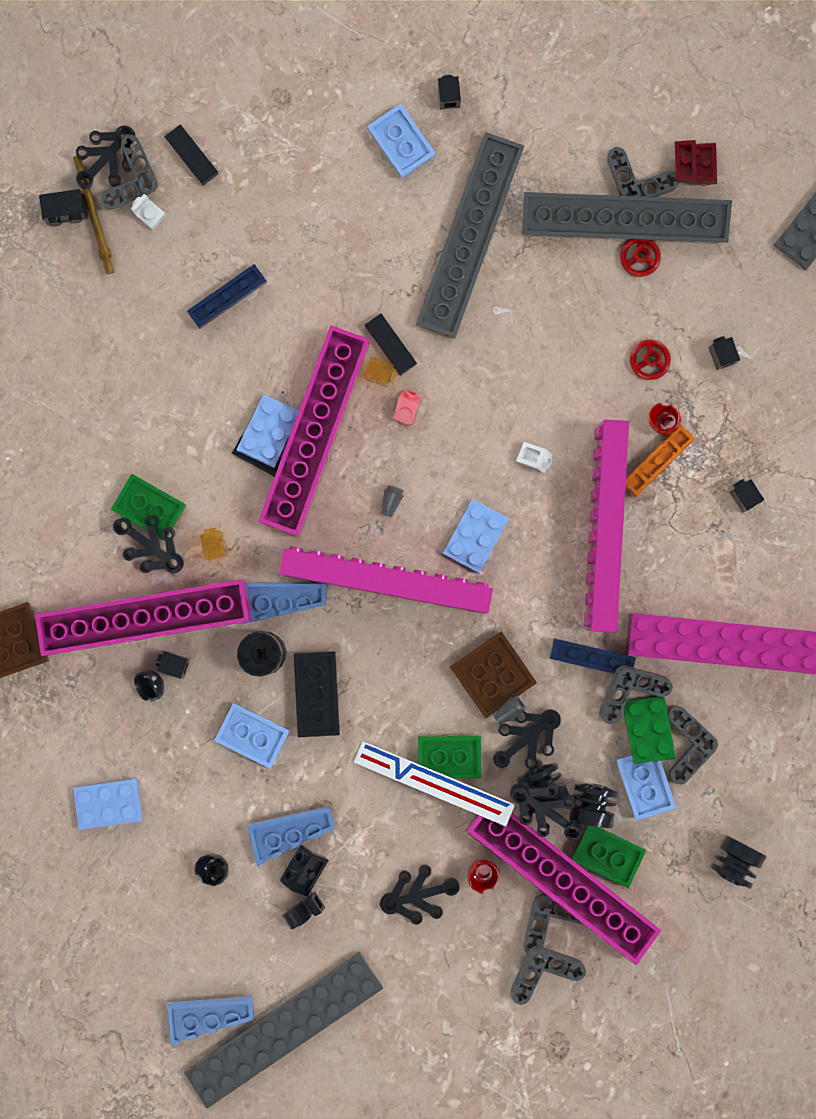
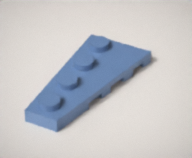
M247 583L253 620L251 622L326 605V584Z
M331 806L248 824L257 866L281 855V853L291 848L294 849L300 846L301 843L335 829Z
M253 996L168 1002L167 1005L171 1046L187 1039L188 1041L195 1039L199 1035L217 1032L221 1028H230L254 1020Z

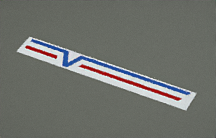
M363 741L354 760V763L504 826L507 825L515 806L513 803Z

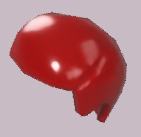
M657 403L650 408L648 413L651 428L661 435H669L676 432L682 422L680 411L672 404L663 405Z
M487 859L475 861L468 869V882L472 890L483 894L485 890H493L499 880V869L494 862Z

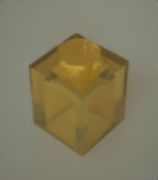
M370 357L364 379L388 388L389 382L393 384L397 372L394 371V364Z
M217 528L204 530L205 534H201L200 539L205 560L228 556L223 532L217 531Z

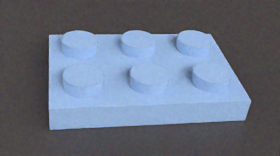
M399 104L367 126L368 131L402 179L436 156V153L402 104Z
M263 394L238 445L237 451L275 468L288 442L299 411Z
M472 499L443 554L480 573L509 518Z
M233 703L214 741L271 769L290 730Z
M631 755L616 759L636 821L676 808L661 761L633 765Z
M137 778L73 788L79 830L143 820Z

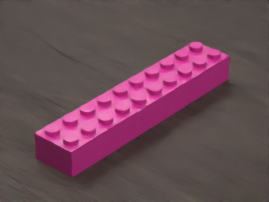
M330 325L258 521L261 524L297 537L301 536L367 355L370 339Z
M604 419L595 428L594 440H598V444L593 452V461H596V467L592 471V481H595V487L591 491V502H594V508L590 510L589 519L590 523H593V529L589 531L588 543H592L591 551L587 554V564H590V572L586 574V585H589V593L585 594V606H588V614H584L583 625L587 627V631L617 633L629 421Z
M290 546L289 550L284 549L279 572L282 576L483 614L489 613L493 588H489V583L477 581L473 585L468 584V579L456 577L455 581L447 580V575L435 573V576L431 577L426 576V571L415 569L414 573L406 572L405 567L393 566V569L385 568V564L379 562L367 565L362 559L352 558V561H346L344 556L331 554L330 558L325 557L323 552L310 550V554L304 553L302 548Z
M244 579L35 614L41 656L253 621L247 583Z
M630 613L625 655L816 674V632Z
M511 813L506 826L477 814L465 829V832L629 962L637 965L662 931L547 839L539 836L529 825H523L519 817L514 813Z

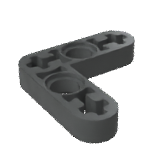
M134 135L123 137L121 147L135 179L107 190L102 194L101 203L107 209L119 208L133 202L138 197H142L143 194L147 196L155 192L158 187L157 179L142 145ZM127 140L136 141L137 144L134 145L135 151L138 152L140 150L142 154L135 155L130 159L129 155L133 153L130 148H125V145L128 144ZM141 158L145 161L146 165L143 170H136L134 168V161ZM148 170L150 171V174H146L148 179L154 181L150 190L147 187H143L145 183L143 176L138 177V174H144ZM125 187H134V197H125ZM120 190V195L124 202L120 203V199H116L113 206L105 203L107 195L110 194L111 197H115L118 195L116 191Z
M614 147L607 155V163L620 196H627L628 189L626 186L630 185V193H635V196L659 197L674 191L679 182H676L675 172L672 171L637 182L624 149ZM614 153H616L617 156H621L619 160L621 167H619L617 170H615V168L618 167V162L616 159L612 160ZM620 172L628 173L629 180L625 182L619 180L618 174ZM667 177L669 180H674L672 186L664 184L661 187L662 190H660V184L664 183ZM646 184H653L656 191L653 194H649L645 191L644 187Z
M620 666L613 675L600 707L599 715L605 723L614 724L621 716L631 689L665 697L671 693L672 683L663 675L630 666ZM626 673L629 675L628 677H624L623 679L621 678V676L626 675ZM642 677H648L647 684L640 686L639 680ZM654 682L658 685L665 684L666 686L659 689L657 685H654ZM615 691H622V696L619 699L612 698ZM611 710H612V711H613V715H612V714H609L608 717H607L606 713H610Z
M672 706L667 711L669 722L693 743L669 771L670 779L674 783L681 785L685 784L718 748V742L684 708ZM681 711L680 716L684 720H686L687 717L690 720L686 721L684 724L679 719L673 720L672 718L674 717V714L672 712ZM690 724H695L698 727V732L693 736L687 733V727ZM702 732H704L705 734L702 737L708 741L711 739L710 744L712 747L704 749V742L700 739L696 742L695 739L699 738ZM695 753L699 756V762L696 765L689 764L688 757L690 754ZM683 762L687 767L692 769L690 772L686 769L682 773V775L684 776L683 779H675V771H682L684 768V766L681 765Z
M538 895L532 904L523 942L524 950L528 953L530 947L527 945L533 942V936H529L530 932L535 935H542L541 939L536 937V945L544 946L550 917L578 924L581 923L575 918H570L571 915L569 913L566 915L558 914L557 908L559 905L556 903L553 907L554 913H550L551 908L548 907L540 910L537 902H541L542 899H546L545 902L552 905L553 903L546 895ZM536 919H540L544 923V927L540 931H535L532 928V923Z
M534 946L528 951L511 987V996L516 1004H526L531 999L543 971L572 981H579L584 978L586 969L579 959L541 946ZM541 954L542 958L534 959V956L538 957ZM554 960H562V964L559 967L554 968L551 966ZM577 967H579V971L575 970L574 973L572 972L571 969H576ZM532 971L535 973L531 979L524 978L526 972ZM522 990H524L525 994H520V996H517V993H521Z

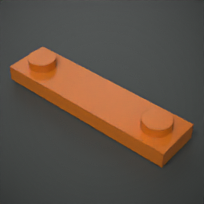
M680 424L676 432L670 434L626 477V489L634 497H637L695 438Z

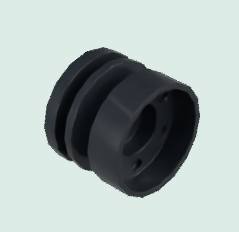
M255 632L247 635L240 642L237 649V659L240 667L246 673L262 677L277 672L283 666L287 650L284 642L278 635L272 632ZM266 649L268 657L261 658L262 653L260 650Z
M557 763L542 764L529 769L518 777L516 781L517 783H528L527 785L530 788L545 787L547 783H554L562 775L560 772L551 774L558 769ZM565 783L556 784L558 792L555 797L551 798L545 795L535 796V798L538 800L563 799L565 795L569 794ZM549 788V789H548V790L551 791V792L555 791V790L552 789V788ZM528 804V810L535 813L534 807Z
M594 783L574 784V790L583 792V794H573L575 800L581 801V805H575L573 809H570L569 820H575L579 824L613 828L615 814L607 811L606 806H616L617 803L608 800V797L617 798L618 791Z
M726 835L720 848L727 853V856L716 855L715 858L723 864L719 866L712 863L710 868L715 870L725 880L737 886L751 889L753 883L746 880L745 877L747 875L756 879L757 876L749 869L751 866L761 869L767 856Z

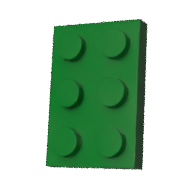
M131 474L111 510L147 531L148 528L144 523L145 518L149 515H156L159 519V523L156 526L158 537L163 539L161 536L162 530L167 527L174 528L187 505ZM149 518V523L154 525V520ZM166 530V536L168 537L170 531Z
M665 697L626 701L623 712L633 765L675 759L676 755Z
M418 736V764L452 779L482 778L481 736Z
M587 825L571 859L577 864L629 889L647 850L603 828Z

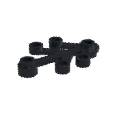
M123 125L118 127L115 132L92 131L90 133L89 139L93 145H99L102 141H114L110 146L85 147L81 145L77 147L76 156L80 160H85L88 156H100L88 171L83 170L77 174L76 181L80 188L89 189L92 187L93 178L108 161L110 170L108 182L112 187L120 185L121 177L118 174L116 152L121 148V140L123 139L121 136L123 134L136 137L131 127ZM94 135H97L100 138L99 140L95 141L92 139V137ZM128 139V144L125 145V148H130L134 141L132 142L131 139ZM84 150L86 154L82 156L78 152ZM123 152L124 159L122 161V169L125 172H131V167L126 168L124 166V164L128 161ZM86 178L89 180V182L87 184H83L81 180ZM111 178H118V182L113 183Z
M149 515L144 520L148 528L150 540L134 529L131 521L125 517L119 518L113 523V530L116 534H127L145 547L141 549H134L132 547L125 549L123 552L125 560L131 561L135 558L153 555L161 559V561L156 562L150 560L141 562L139 566L141 572L149 573L152 570L165 569L169 573L174 574L183 569L184 560L181 555L176 553L173 540L176 533L172 527L162 530L161 536L165 540L167 552L161 549L156 527L159 519L156 515ZM149 518L154 520V525L149 523ZM122 522L126 523V529L122 527ZM166 530L170 531L171 537L166 536ZM128 551L132 552V558L128 556ZM172 559L176 560V566L171 563ZM144 563L149 565V570L144 568Z
M553 709L545 710L542 714H532L523 711L525 714L524 720L520 721L517 717L515 718L519 723L526 721L539 723L533 729L509 726L506 723L501 724L498 731L502 736L518 735L523 737L506 751H497L493 756L494 764L499 768L508 766L510 758L529 743L525 766L528 769L537 767L538 735L545 730V740L541 747V752L545 756H551L554 753V747L552 746L553 731L561 723L559 713ZM549 716L554 717V722L552 724L547 723V718ZM507 726L509 728L508 733L503 734L501 728ZM545 746L551 747L550 753L544 752ZM499 756H505L506 760L504 763L498 762ZM529 759L535 760L534 766H528L527 762Z
M553 782L547 783L545 787L530 788L524 783H517L512 786L510 796L515 803L519 804V820L523 825H529L532 822L533 814L528 811V804H530L535 809L538 825L537 834L539 836L546 837L549 835L550 825L546 823V815L564 828L566 838L570 840L580 838L582 832L581 825L575 820H567L553 810L556 808L573 809L576 801L573 795L567 794L563 799L538 800L535 796L546 795L551 798L555 797L558 792V786ZM549 788H552V789H554L555 791L551 792V791H549L548 789H549Z
M423 864L419 868V874L409 893L400 896L405 884L411 880L410 872L402 870L399 873V880L392 893H386L382 896L380 907L386 914L397 912L410 919L414 925L422 922L423 916L421 912H412L404 907L403 904L412 903L430 913L434 919H439L443 915L441 906H433L423 899L446 893L449 896L456 895L460 889L457 879L450 877L445 879L443 884L420 890L426 878L431 875L430 866ZM422 868H428L429 873L423 875L421 873ZM404 873L408 874V880H402L401 875ZM449 882H453L455 884V887L453 889L447 888V884ZM390 899L394 901V905L392 907H389L386 904V902ZM436 908L441 911L437 916L432 913ZM418 914L420 920L414 921L412 919L413 915Z

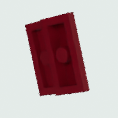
M696 140L675 141L676 182L699 185L717 184L716 143L696 144Z

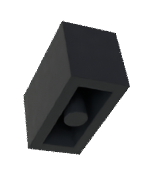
M80 189L39 195L42 220L49 226H60L63 222L80 223L82 220L88 219L85 198Z

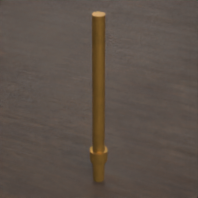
M74 156L73 160L78 174L80 171L85 170L83 161ZM84 178L81 182L87 184L88 179ZM82 189L99 247V258L103 261L106 274L114 273L110 259L112 255L110 248L106 245L91 189Z

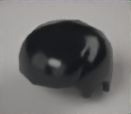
M145 670L135 675V688L144 701L151 700L153 702L163 696L165 689L164 681L159 673L153 670Z
M210 853L197 860L194 872L195 875L201 878L203 884L217 886L222 884L228 877V863L223 856Z

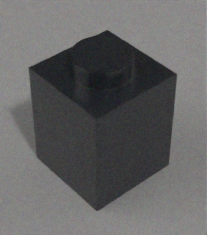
M444 75L438 78L440 110L460 108L461 96L458 76Z
M725 336L716 338L709 347L716 370L737 364L741 360L732 337L727 339Z
M741 479L733 484L734 489L729 492L742 513L765 500L752 479L746 482L744 479Z
M163 651V654H159L156 661L157 671L184 679L190 658L169 651Z

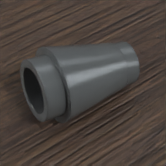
M391 485L384 489L381 514L389 517L393 516V513L404 497L402 495L404 490Z
M510 697L493 716L501 725L523 715V711L526 708L519 697Z

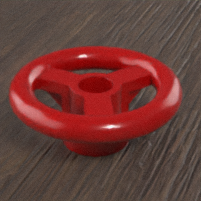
M629 239L621 249L620 261L625 271L636 277H645L655 272L659 267L661 252L653 240ZM637 243L633 257L626 260V253L629 247ZM644 243L649 245L653 249L655 254V260L650 258L651 251L647 246L644 245ZM638 253H642L644 258H639ZM638 262L646 263L651 267L644 271H638L630 266Z
M653 339L639 342L630 354L632 370L637 376L645 380L661 378L667 373L671 364V356L667 347ZM647 346V352L643 356V361L636 364L637 353L641 348ZM653 346L659 348L663 352L665 357L664 363L660 361L661 355L657 350L653 349ZM648 356H652L654 362H650ZM645 366H655L661 369L655 374H647L641 371Z

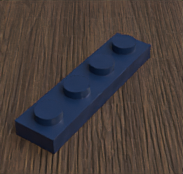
M253 264L187 310L198 328L201 329L266 284L267 281L256 265Z
M555 638L553 639L549 659L613 674L620 666L634 667L636 657Z

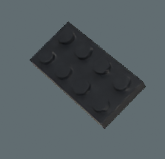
M336 651L294 653L298 738L340 735Z

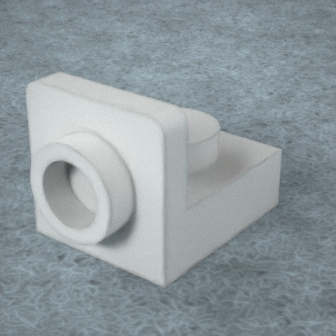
M145 194L142 197L136 198L132 204L131 210L134 215L151 230H154L166 216Z
M524 442L516 461L545 473L546 469L551 465L552 454L544 448Z

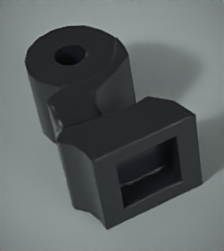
M313 892L306 900L300 901L282 916L292 930L303 925L312 915L317 916L321 914L325 906L316 892Z

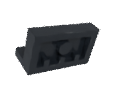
M300 845L282 875L280 882L291 891L308 897L329 860L323 855L310 851L304 845Z

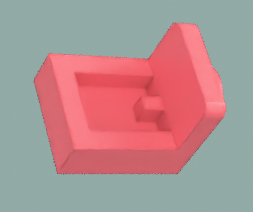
M403 390L399 396L393 419L412 426L422 397L414 391Z

